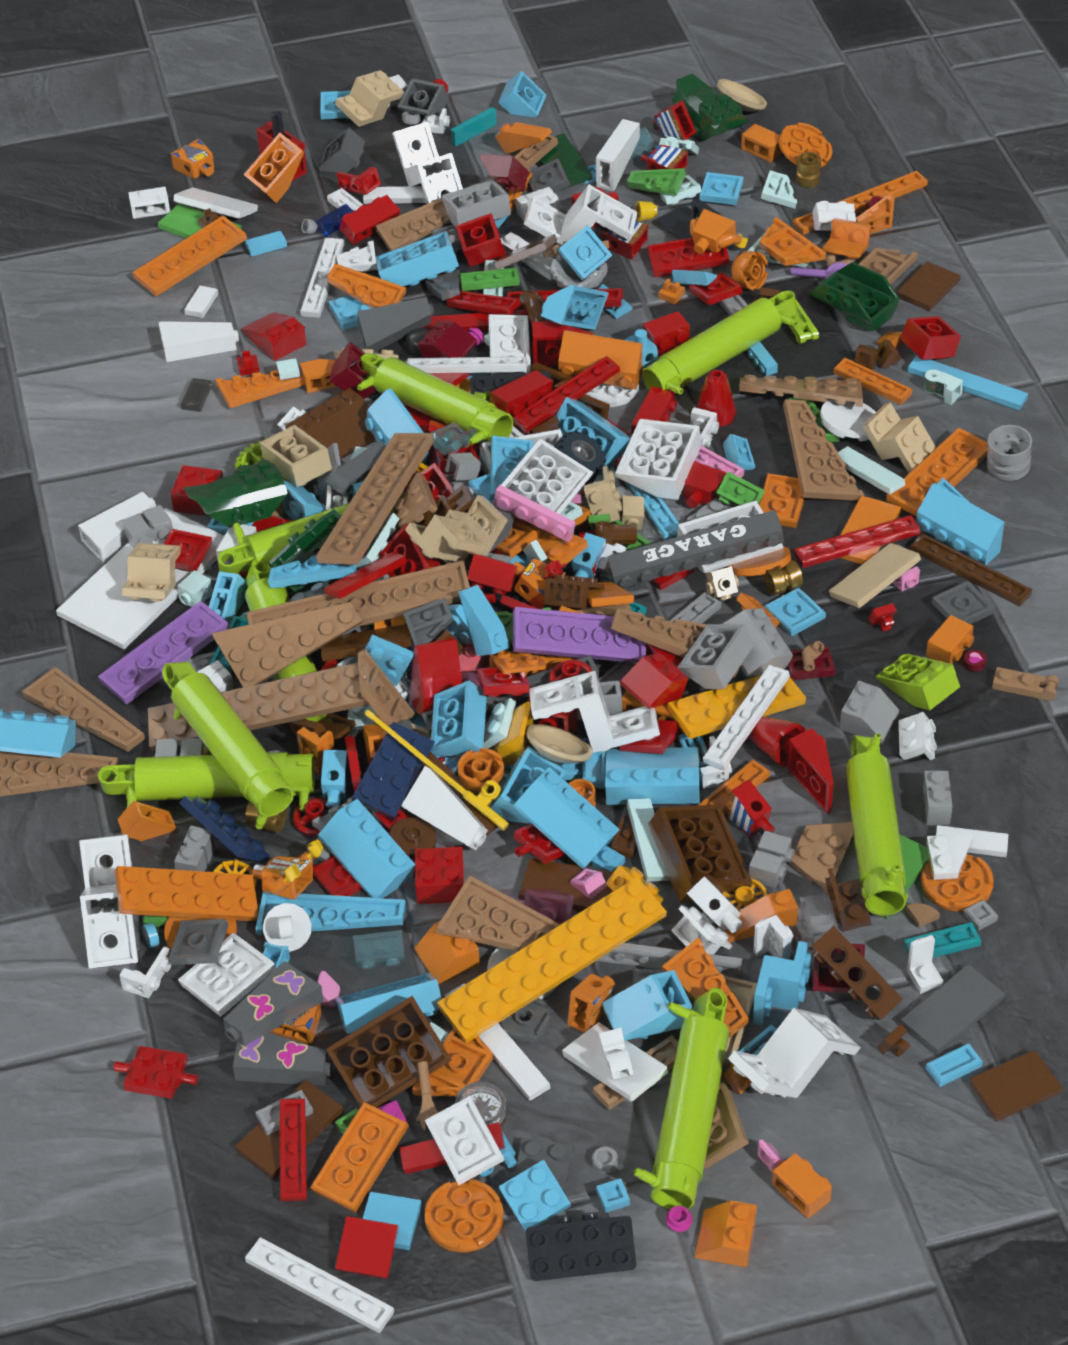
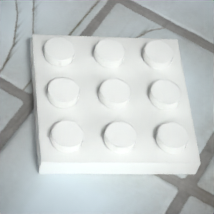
M232 933L223 941L216 963L196 964L180 977L178 981L182 987L221 1017L276 969V966L270 959L235 933Z

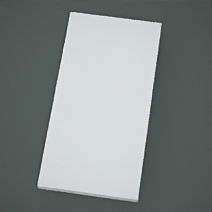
M165 508V512L172 521L173 529L212 537L213 543L197 570L198 573L203 574L217 560L216 550L224 535ZM166 538L158 542L156 540L152 542L153 544H164ZM128 542L56 610L57 616L125 649L179 597L177 585L193 571L175 568V587L163 601L155 602L151 601L150 598L132 600L129 597L122 596V587L128 581L127 556L134 549L130 542Z

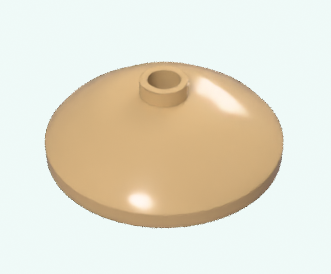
M720 79L717 83L720 94H726L742 107L743 111H760L767 106V102L762 96L740 83L727 79Z
M540 724L531 725L527 729L526 735L532 746L538 753L555 764L585 762L593 754V750L588 743L565 730Z

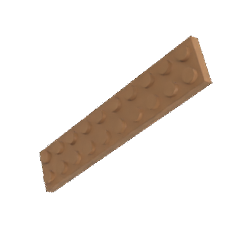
M394 433L316 555L318 563L355 565L360 562L433 444V433Z
M462 560L371 582L341 599L328 596L325 593L247 612V617L250 625L351 602L363 622L358 626L404 616V612L442 598H446L448 605L461 602L458 591L470 586L464 561Z
M358 663L221 692L249 730L370 705L364 701L360 693ZM174 703L148 708L149 747L152 751H156L157 739H178V742H182V739L199 738L183 715L180 720L173 718L176 708Z

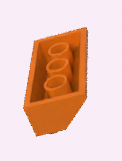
M565 330L558 360L559 372L575 377L608 356L620 366V372L602 384L636 390L642 377L643 343Z

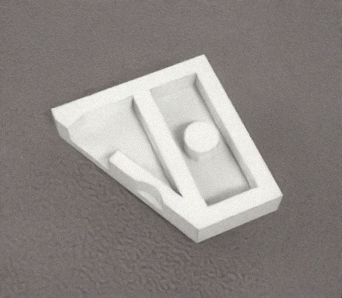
M367 242L368 246L360 250L356 247L349 252L337 255V263L359 272L377 270L374 242Z
M973 834L927 836L926 843L934 880L958 878L961 866L972 844Z

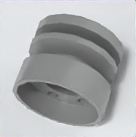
M1004 425L994 429L989 434L987 442L988 472L993 477L1005 481L1018 480L1026 476L1031 467L1032 438L1030 433L1016 425Z

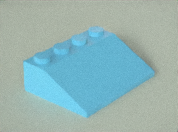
M447 231L376 256L380 278L400 286H414L420 282L419 280L425 278L427 280L433 279L439 273L444 271L445 273L452 272L459 266Z
M698 747L666 748L663 754L620 751V749L607 750L605 777L606 805H625L628 799L651 798L652 804L700 803Z

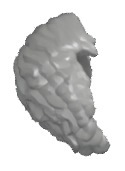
M558 254L556 259H553L550 264V272L553 275L552 279L556 280L557 286L561 289L570 285L592 289L599 286L608 272L607 263L604 262L585 279L581 280L561 254Z

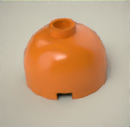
M745 251L739 254L734 259L731 268L733 280L740 284L743 289H760L768 276V272L765 271V265H768L765 255L755 251Z
M480 748V751L476 752L470 750L462 755L458 762V776L465 787L479 795L486 781L492 780L499 785L501 784L504 777V764L501 756L494 750ZM491 787L488 793L493 792L494 787Z

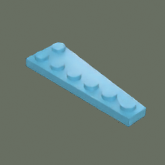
M263 891L256 924V935H264L263 924L268 912L275 906L284 903L295 904L307 912L312 923L311 931L403 925L406 901L401 899L300 894L293 900Z

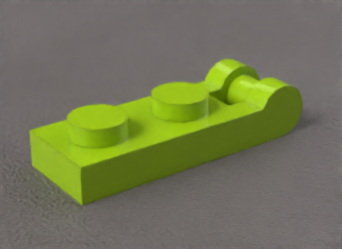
M796 300L797 313L791 318L797 321V326H789L796 336L798 344L805 343L809 339L812 341L817 340L819 334L816 327Z

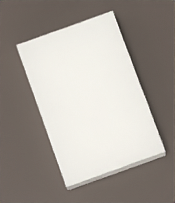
M471 1096L425 1120L458 1185L505 1161Z

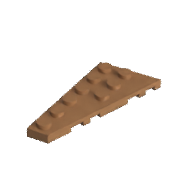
M755 375L740 377L739 391L760 394L772 391V393L776 394L775 396H784V394L790 393L794 394L793 398L821 402L833 399L837 404L844 405L846 402L851 401L856 402L855 406L863 407L861 381L855 378L837 380V378L828 377L825 380H817L816 377L797 379L794 376H786L783 379L772 375L764 376V378H756Z
M785 399L783 406L802 498L859 501L861 495L865 496L862 490H858L855 485L856 480L853 476H849L845 469L844 461L833 444L825 438V431L823 428L820 429L815 422L816 417L806 401Z
M351 602L211 634L244 688L264 682L363 622Z
M617 609L613 616L611 629L684 658L707 625L674 619L673 622L665 621L662 616L656 615L654 618H648L639 612Z
M0 751V797L100 783L98 779L100 769L104 766L119 765L118 758L67 752L60 758Z
M469 875L436 927L435 933L468 939L469 941L518 952L561 924Z

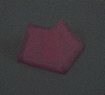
M526 889L524 905L559 924H563L571 919L574 896L556 889Z

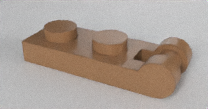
M997 667L992 689L1044 700H1054L1059 678L1055 675L1045 677Z

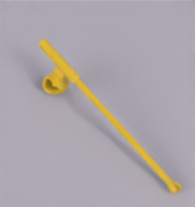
M370 710L365 712L367 717L377 723L459 791L465 800L504 831L508 827L509 823L488 806L492 800H496L501 794V787L497 782L492 780L486 781L479 795L475 796L472 792L465 790L382 722ZM494 787V792L489 794V789Z

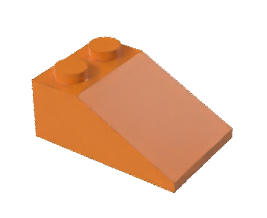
M279 133L244 173V176L277 203L289 189L304 151L283 134Z

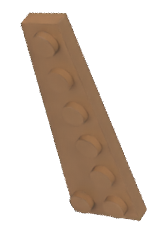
M441 198L376 225V230L389 251L420 240L451 220Z
M56 667L22 691L25 699L56 715L68 716V719L76 720L77 726L127 752L145 739L143 732Z

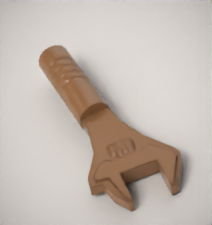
M424 1061L417 1063L422 1107L416 1121H420L422 1128L426 1131L425 1120L439 1112L432 1101L428 1062Z

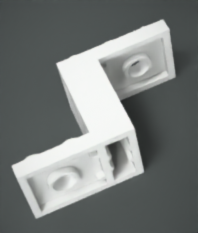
M428 122L392 133L408 186L421 183L427 204L441 199L440 194L442 190L450 193L463 189L452 153L441 157L438 156ZM413 140L418 141L420 144L418 151L413 150L411 147Z
M588 184L566 215L533 196L529 201L524 225L545 237L555 234L557 238L556 243H561V245H563L564 241H569L587 225L591 228L595 222L629 240L633 235L637 212Z
M596 671L529 689L531 712L534 719L548 718L553 714L570 712L575 708H579L593 753L604 752L610 748L643 739L649 740L660 735L655 708L648 709L644 706L610 716Z
M128 834L81 839L79 842L85 889L80 895L89 968L138 963L133 914H120L114 872L117 866L132 867ZM107 854L113 858V865L111 867H103L101 865L100 857ZM108 934H113L117 937L118 944L114 947H108L104 943V937Z
M793 1008L758 1055L733 1051L728 1059L735 1065L733 1069L741 1076H747L752 1081L751 1086L759 1093L763 1094L765 1092L773 1096L777 1094L784 1098L787 1096L797 1098L831 1053L837 1051L842 1055L845 1053L855 1055L861 1047L826 1015Z

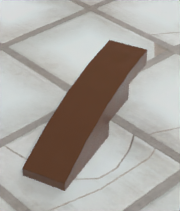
M462 484L448 498L442 495L435 501L438 509L434 513L430 510L423 513L424 519L416 524L428 526L434 515L445 517L449 509L465 512L475 500L469 487ZM399 527V528L392 534V536H394L401 528Z

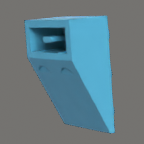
M675 970L650 975L602 1003L613 1030L617 1028L622 1029L624 1041L680 1029L684 1018L668 1009L667 1006L670 1002L679 1004L687 1009H692V1005Z

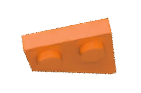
M892 194L887 195L856 217V222L872 225L871 233L892 228L895 198Z

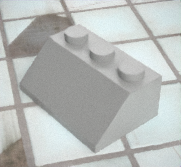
M493 179L441 195L451 223L455 227L492 213L494 220L511 215L509 196Z
M762 608L745 609L723 623L745 625L754 644L740 665L746 677L762 675L769 665L786 669L793 654Z
M707 624L677 668L705 689H725L754 646L746 626Z

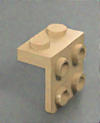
M603 466L604 480L585 485L584 491L592 515L610 514L612 522L620 520L619 511H623L620 502L621 496L615 486L616 481L613 471H609L607 466Z

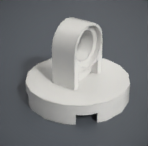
M288 903L275 906L270 910L263 924L266 940L273 945L288 946L289 952L300 949L308 941L312 930V923L307 912L295 904Z

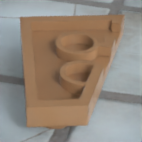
M725 1082L719 1085L704 1165L705 1169L749 1144L730 1088Z

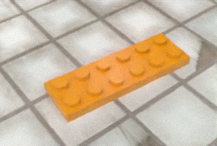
M762 675L729 684L725 689H712L668 702L667 709L689 739L724 729ZM789 677L762 716H768L804 705L806 696Z

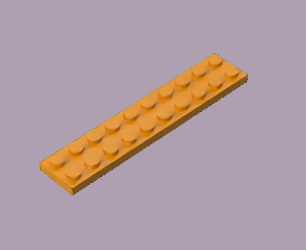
M636 877L437 1002L438 1008L463 1041L468 1043L666 917L667 911L642 881Z

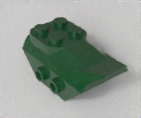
M693 73L677 79L676 93L672 102L675 104L683 100L696 130L693 136L701 142L749 122L742 114V107L726 94L717 93Z
M854 262L837 270L808 293V296L845 313L847 321L868 331H874L890 320L900 300L884 275Z
M261 460L257 464L249 466L241 465L233 472V475L226 476L213 483L183 487L189 498L197 501L208 516L229 528L233 527L235 523L243 525L270 518L287 495L281 472L268 460Z
M333 509L317 521L312 519L304 526L306 529L300 535L296 532L287 540L289 544L269 562L270 567L274 568L294 561L304 563L311 556L317 555L342 515H339ZM330 579L328 581L330 584H332L336 579ZM317 581L304 585H290L285 588L294 596L297 593H304L310 590L317 583L324 582Z

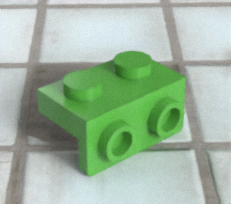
M727 472L719 489L716 491L719 501L727 505L731 502L737 506L757 501L759 504L765 493V490L730 472Z

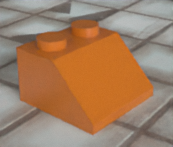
M440 921L435 923L414 947L416 954L428 973L437 979L438 984L480 966L479 948L476 943L468 939L435 933Z
M728 1201L705 1209L695 1258L748 1267L756 1225L757 1205Z

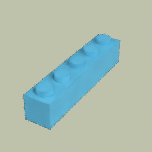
M760 342L745 350L748 352L749 358L754 359V364L760 367L761 373L768 376L778 372V364Z

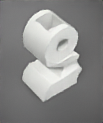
M617 1028L599 1033L604 1057L607 1061V1066L610 1068L613 1080L633 1075L622 1029Z

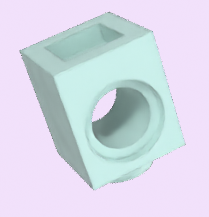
M195 570L177 585L180 601L191 607L200 601L204 603L213 594L211 579Z

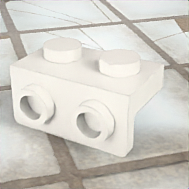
M924 712L899 720V750L903 760L924 753L929 760L935 759L937 745L934 740V732H936V727L933 720H929Z
M777 915L764 918L755 925L753 953L756 957L769 952L773 957L790 960L793 934L787 925L784 926Z

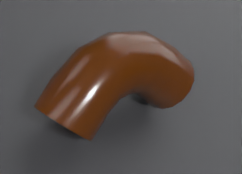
M526 290L520 295L521 306L527 309L530 334L533 335L532 322L549 321V319L541 316L544 303L543 298L535 291Z

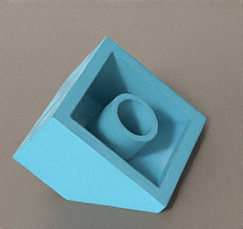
M520 71L507 81L498 103L512 115L536 118L546 98V94L525 73Z
M284 481L287 495L282 500L284 513L292 521L326 511V506L317 501L313 493H309L303 486L296 487L292 483Z

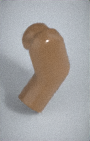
M828 255L825 259L827 267L838 262L846 264L854 262L853 259L849 258L836 261L835 255Z
M815 641L802 651L803 665L806 671L815 669L814 660L824 650V645L820 641Z

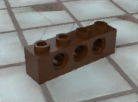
M834 925L812 945L815 949L812 954L821 964L826 961L832 967L829 971L839 983L842 980L849 986L847 992L856 1001L861 998L867 1005L864 1010L873 1019L878 1017L882 1020L903 1000ZM840 949L845 952L846 958L842 963L832 961L831 954L834 950ZM850 969H861L863 972L862 979L857 982L850 980L848 977ZM870 986H876L880 990L879 998L876 1000L868 999L865 994L866 989Z

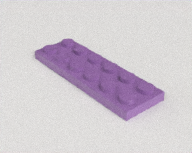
M200 601L98 676L99 681L127 705L163 678L162 670L166 663L185 662L214 640L211 633L228 630V622Z
M515 607L513 610V652L578 658L591 655L592 659L638 663L642 657L646 656V642H641L636 638L611 629L613 616Z

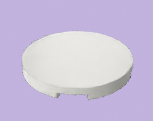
M600 384L586 395L610 404V407H617L630 402L636 397L639 392V384L636 390Z
M830 399L822 405L820 416L823 426L834 435L843 439L847 436L858 438V441H866L870 439L862 425L876 412L864 403L863 407L855 406L856 402L849 401L844 405L837 404L833 399Z

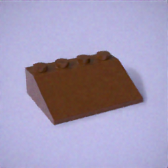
M351 388L346 389L286 424V429L296 425L327 449L333 443H337L340 462L342 458L352 454L356 446L364 448L376 442L375 436L365 425L369 406Z
M720 804L659 807L648 825L680 903L695 902L687 893L704 876L722 894L723 892L728 893L737 890L741 886L752 884Z
M413 996L326 1049L360 1107L365 1102L377 1108L419 1082L418 1062H428V1073L430 1075L452 1061Z

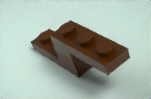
M534 363L531 368V372L537 370L538 372L550 373L551 380L553 381L552 391L573 378L539 363ZM586 394L577 399V401L582 402L604 419H608L610 404Z

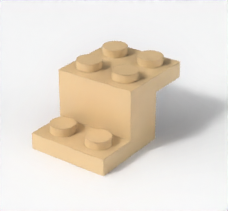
M379 70L357 77L350 94L337 98L335 105L360 127L383 119L389 103L401 99L405 92L384 72Z
M891 402L884 404L862 425L881 460L899 457L908 473L915 469L936 449L920 418L914 416L900 419Z
M477 495L467 513L449 509L445 516L463 520L488 546L484 554L475 552L474 554L484 556L488 555L508 521L484 496ZM465 551L459 561H465L469 552ZM449 560V561H445V562H446L447 564H450V563H454V562H456V561H451V560Z
M434 515L428 526L409 523L405 529L411 536L410 539L421 547L422 553L431 559L435 557L444 561L458 562L465 551L471 554L474 552L484 554L488 548L463 520Z
M138 542L127 556L128 581L122 587V596L129 597L132 600L150 598L151 601L155 602L165 600L175 587V561L181 554V546Z

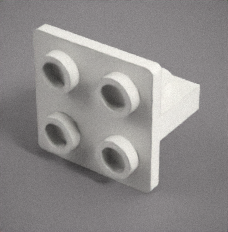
M683 905L679 908L684 917L671 931L686 947L698 937L703 943L707 954L714 955L721 946L727 949L732 947L727 940L729 936L722 929L716 928L712 924L714 921L705 912L701 914L696 908H687Z

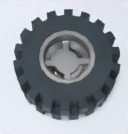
M573 431L565 433L554 446V448L593 472L585 485L592 484L603 470V466H605V452L601 450V445L597 444L596 440L591 439L587 434L583 435L581 432L575 433Z

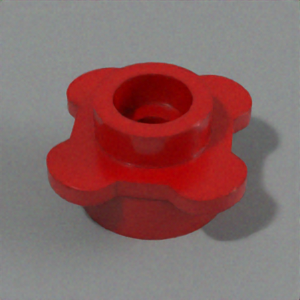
M559 560L551 562L544 567L546 575L543 578L551 577L555 579V575H562V569L567 566L566 563L561 565Z

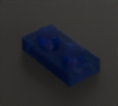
M347 204L342 205L315 221L317 229L324 237H327L340 229L342 217L347 213H352L353 210Z

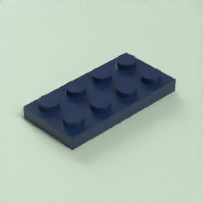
M392 723L390 728L426 758L428 757L435 741L400 724ZM387 733L357 787L352 801L358 799L364 807L394 821L424 762Z
M198 796L194 798L183 797L180 804L237 857L264 863L267 861L270 854L263 849L265 846L258 840L252 839L247 829L234 823V817L228 813H223L220 810L221 806L213 800L205 801Z

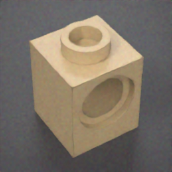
M623 495L621 501L623 511H620V521L625 525H636L637 530H641L644 520V497Z

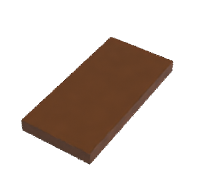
M407 624L344 634L322 646V660L330 661L358 656V652L365 649L372 635L403 648L412 646V637Z
M530 858L519 892V900L583 911L613 891L607 886L594 898L590 899L570 883L586 867L582 869L580 866L552 861L544 864L539 859ZM587 868L601 872L605 882H607L611 875L614 873L610 871Z
M305 1080L291 1094L302 1090L313 1108V1114L306 1116L307 1147L344 1111L343 1106L308 1080ZM259 1123L235 1145V1150L273 1180L280 1173V1130L267 1135Z

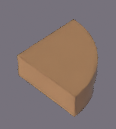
M921 903L906 905L907 913L918 928L938 920L940 917V913L929 905Z

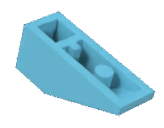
M219 571L209 608L227 621L228 625L244 602L245 593L248 589L246 580L238 574Z
M474 585L458 591L476 655L495 654L510 648L504 625L479 586Z

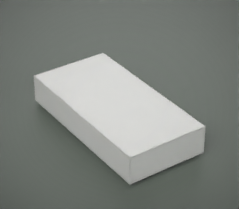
M199 286L184 309L185 315L204 318L218 295V289Z

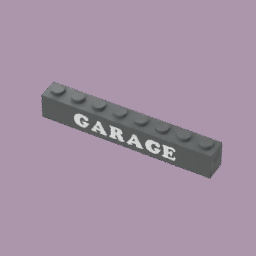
M776 510L611 555L608 556L614 582L622 588L640 582H647L658 577L669 576L676 572L691 570L694 567L705 564H712L723 559L734 558L737 555L755 552L766 547H773L784 543V537Z

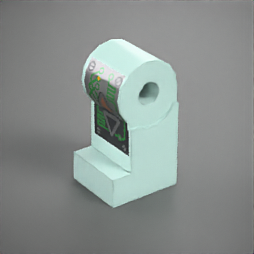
M929 370L925 373L924 389L926 392L944 397V402L950 405L962 395L963 380L938 370Z

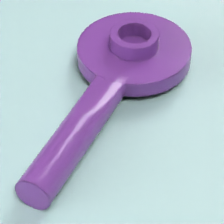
M842 262L834 263L827 270L792 267L791 275L827 279L837 270L848 264Z

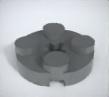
M537 998L501 1021V1027L512 1039L533 1044L548 1030L550 1014L544 1001ZM529 1015V1021H521L519 1018Z

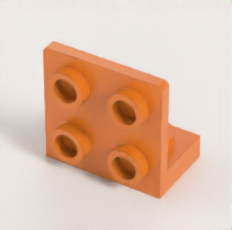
M834 218L831 236L823 246V251L830 255H846L849 259L860 258L869 246L872 225Z
M509 650L490 654V668L498 667L503 674L524 672L526 677H528L535 670L546 669V664L538 654Z

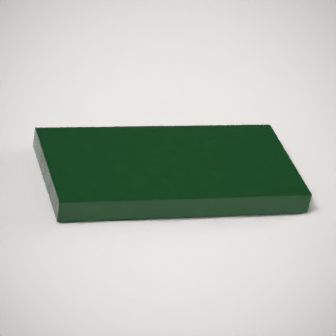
M562 133L554 136L557 138L558 144L539 160L540 164L543 166L559 159L570 182V185L563 189L591 180L592 173L566 135Z

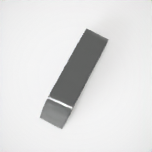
M382 441L377 442L335 470L328 479V485L344 497L353 493V484L363 482L387 445Z

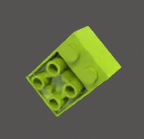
M911 654L901 655L897 661L885 667L876 676L878 681L911 705L926 710H931L960 688L953 664Z

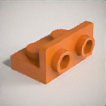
M302 727L297 731L300 754H313L315 772L322 775L324 750H335L333 733L327 731L323 736L319 737L315 732H310Z

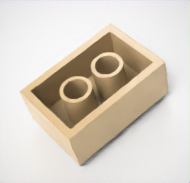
M296 425L260 442L264 460L273 463L281 472V475L296 487L305 485L308 481L322 476L332 469L327 448Z

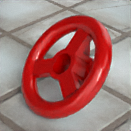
M566 660L558 663L551 670L549 682L552 683L580 675V668L586 673L593 670L582 661ZM562 670V674L556 677L557 673Z
M309 799L305 806L306 815L301 819L300 814L302 811L300 810V805L297 806L293 813V823L297 830L306 835L318 836L321 831L307 828L304 825L313 823V820L317 817L322 818L324 816V806L327 807L326 799Z

